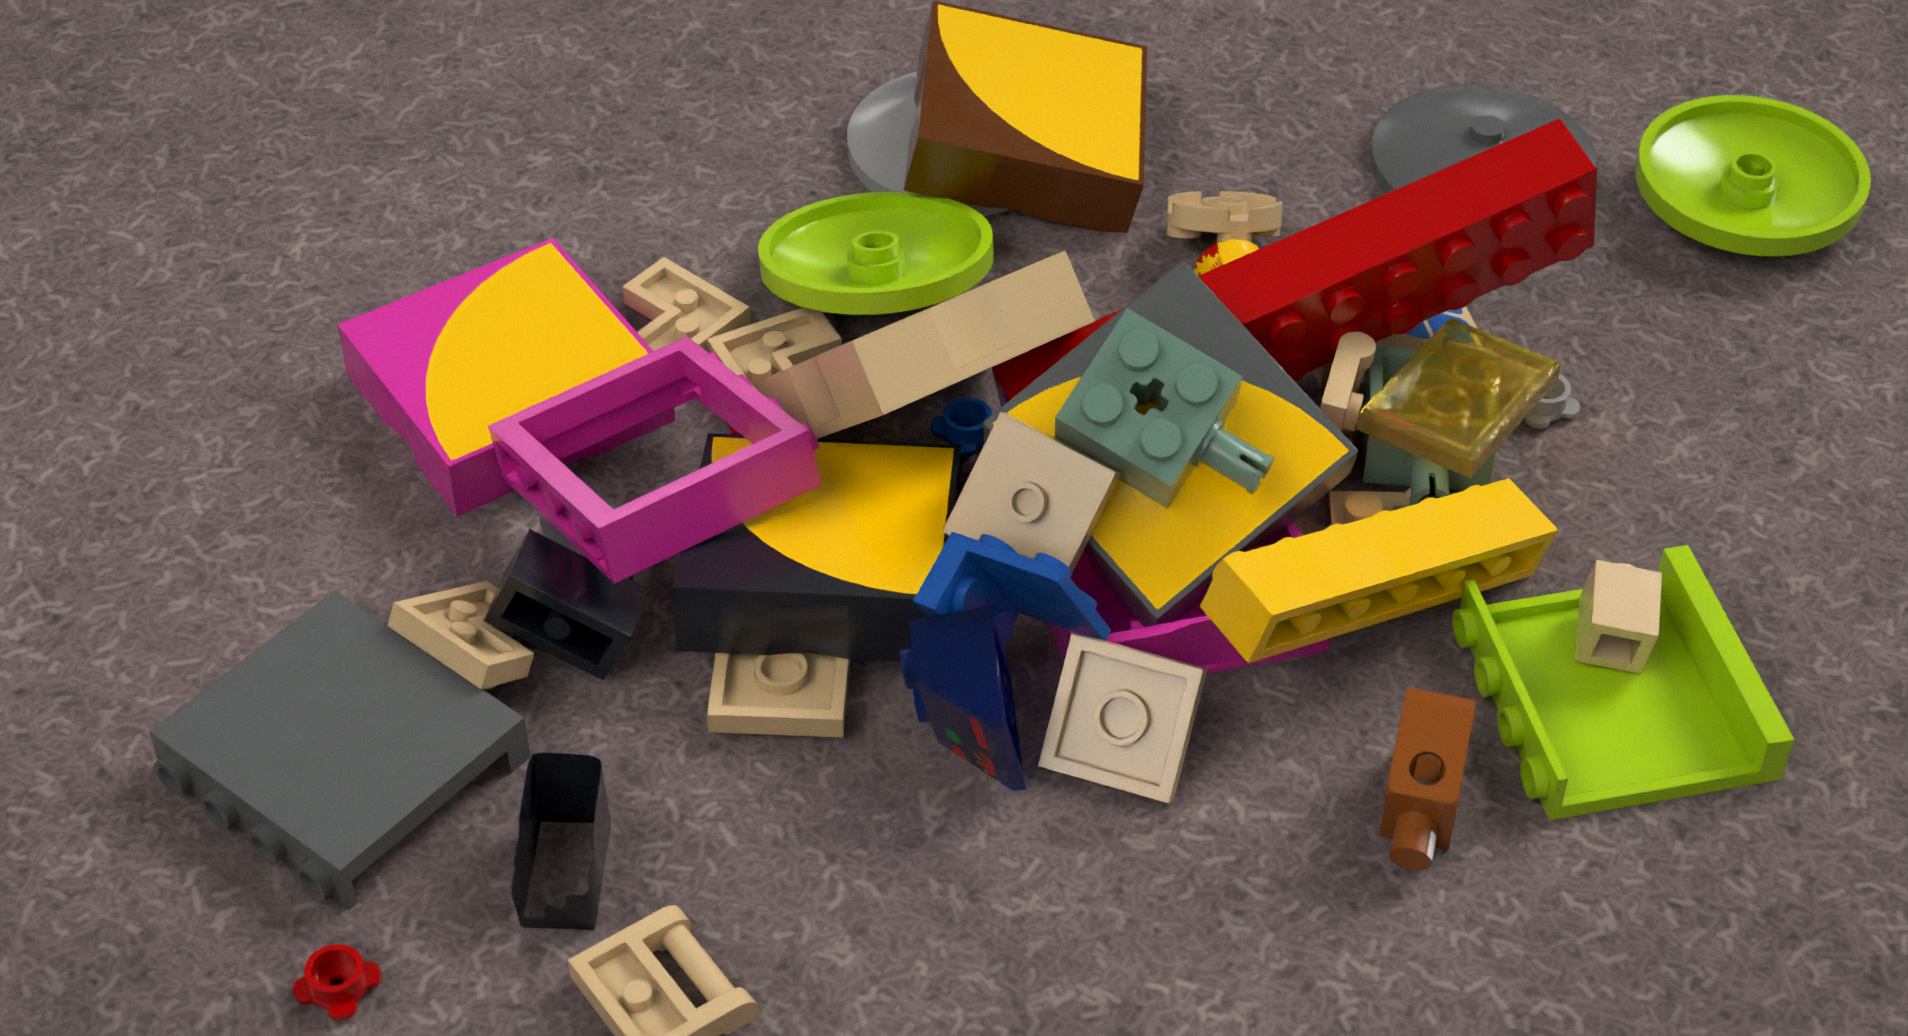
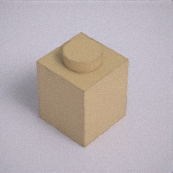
M1595 561L1579 597L1575 661L1641 674L1659 637L1662 573L1636 568L1626 563Z

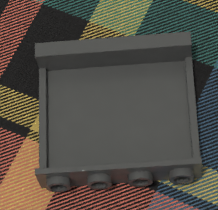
M333 591L149 731L158 760L154 763V770L168 790L178 796L188 791L200 800L206 815L219 828L228 830L234 825L247 835L251 847L265 862L275 865L280 860L295 870L300 884L312 897L323 901L330 896L348 910L357 904L352 880L493 762L512 774L530 758L525 718L460 676L337 591Z

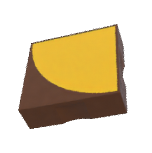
M933 0L919 52L914 95L917 113L909 140L904 191L937 198H948L980 207L1017 210L1047 221L1100 232L1128 233L1144 187L1147 46Z

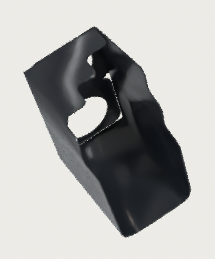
M536 753L528 761L519 812V837L515 849V867L511 884V895L521 928L523 926V928L595 930L611 829L602 763L595 756L566 753ZM541 822L594 823L592 832L593 860L588 874L589 889L584 895L565 896L566 905L563 907L547 904L544 907L545 916L543 918H524Z

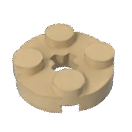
M1202 191L1178 193L1167 198V235L1170 237L1197 238L1201 236V232L1217 233V242L1237 239L1247 240L1252 243V236L1275 237L1280 235L1283 203L1282 201L1276 202V198L1269 195L1220 191V196L1203 198L1201 203Z

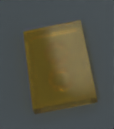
M1449 318L1359 411L1357 430L1471 478L1555 385L1559 378L1561 363Z

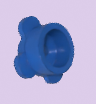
M963 397L955 399L946 405L943 416L935 417L932 420L931 432L936 437L944 438L950 445H961L960 457H970L975 454L977 448L984 445L983 422L992 415V410L986 402L977 398Z

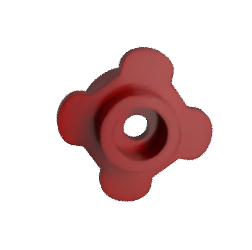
M331 944L316 950L307 959L304 966L305 977L298 978L294 982L293 994L299 1004L308 1005L313 1003L327 1010L328 1016L332 1020L342 1021L353 1017L357 1013V1002L367 990L379 986L382 975L376 963L371 961L363 963V959L356 949L344 944ZM341 979L344 981L342 984L331 986L334 980Z

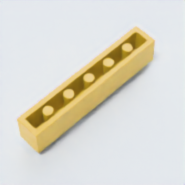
M1509 478L1483 486L1473 485L1462 492L1436 499L1434 497L1426 498L1418 504L1390 512L1383 510L1369 518L1343 525L1340 523L1333 524L1322 531L1301 537H1286L1275 544L1247 552H1233L1223 558L1214 568L1212 573L1213 580L1200 607L1246 662L1251 663L1462 598L1464 583L1467 580L1474 579L1481 592L1530 577L1534 574L1558 529Z

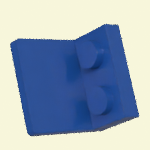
M951 532L913 600L917 607L967 662L985 669L990 668L999 649L1004 647L1009 641L1013 632L1014 622L1019 613L1101 640H1106L1111 631L1110 627L1095 610L1098 605L1097 602L1090 595L1078 589L1070 579L1073 572L1066 564L1044 553H1036L1033 559L1017 554L1010 545L987 534H982L979 540Z

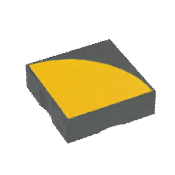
M1183 260L983 422L984 445L1000 412L1008 413L1055 438V416L1127 308L1243 376L1238 401L1226 418L1224 429L1265 454L1275 457L1265 478L1260 479L1259 482L1261 484L1253 495L1248 493L1247 489L1203 463L1198 468L1195 467L1168 509L1123 481L1118 480L1084 549L1093 569L1136 618L1141 621L1144 627L1173 622L1207 593L1213 580V570L1223 558L1236 551L1247 552L1260 541L1286 528L1351 473L1359 452ZM1148 402L1144 406L1137 404L1136 411L1139 414L1146 415L1151 408L1159 410V406L1152 402Z

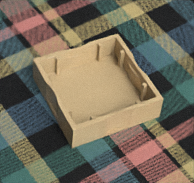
M1066 250L756 381L754 385L768 399L774 398L777 400L782 409L796 421L807 423L818 439L892 412L1095 322V319Z

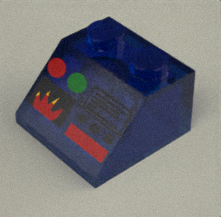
M987 606L909 620L911 647L900 649V658L907 690L913 689L914 703L919 722L930 721L939 744L1009 789H1026L1012 677L991 607Z

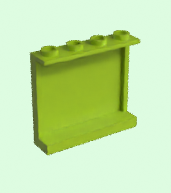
M1688 545L1663 549L1658 572L1662 573L1659 637L1641 674L1575 661L1579 597L1583 589L1486 604L1475 580L1465 581L1460 609H1455L1452 615V626L1456 642L1462 649L1470 647L1475 658L1474 674L1477 688L1483 697L1492 696L1498 708L1497 727L1501 741L1505 747H1516L1522 760L1520 775L1524 791L1529 799L1539 798L1549 820L1782 780L1794 738Z

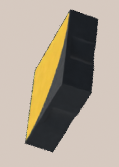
M708 433L700 469L752 445V443L739 434ZM818 438L820 447L813 451L821 481L820 486L680 553L673 584L676 651L770 656L790 653H812L849 660L943 664L946 638L917 607L913 600L950 536L942 531L960 496L961 445Z

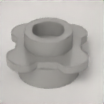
M1550 370L1530 372L1523 378L1521 386H1512L1507 393L1508 403L1519 407L1526 415L1525 422L1534 428H1546L1551 421L1560 418L1573 419L1578 416L1580 411V403L1576 399L1570 398L1571 385L1569 381L1561 374Z

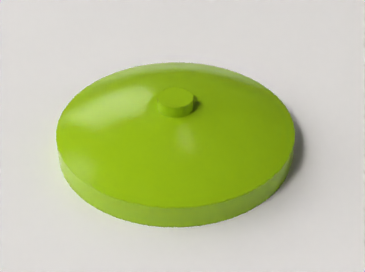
M1746 95L1704 97L1684 102L1665 111L1644 132L1635 165V178L1642 197L1664 222L1682 234L1703 244L1729 252L1754 256L1798 255L1822 249L1842 239L1851 232L1862 217L1871 184L1870 170L1863 153L1855 142L1837 126L1801 107L1774 99Z
M896 191L868 192L834 197L804 206L783 216L763 233L758 245L760 275L766 287L781 299L815 311L847 315H876L909 311L949 300L978 284L990 271L994 261L993 232L989 222L982 214L968 205L948 198Z

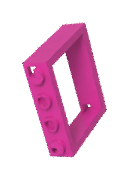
M688 336L488 426L503 479L614 584L821 485L813 451L820 446L810 426L805 422L799 423L782 409L777 400L765 397L752 386L744 375L734 373L722 363L714 352L708 353ZM694 398L752 443V445L616 509L610 507L560 461Z

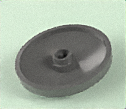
M1480 84L1442 86L1416 93L1390 108L1375 127L1372 137L1370 163L1377 184L1384 194H1387L1559 118L1595 167L1596 154L1591 140L1582 127L1568 114L1551 103L1509 88Z

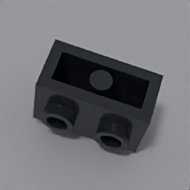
M529 529L503 573L484 621L604 680L631 638L648 588L628 578L614 584L585 556Z

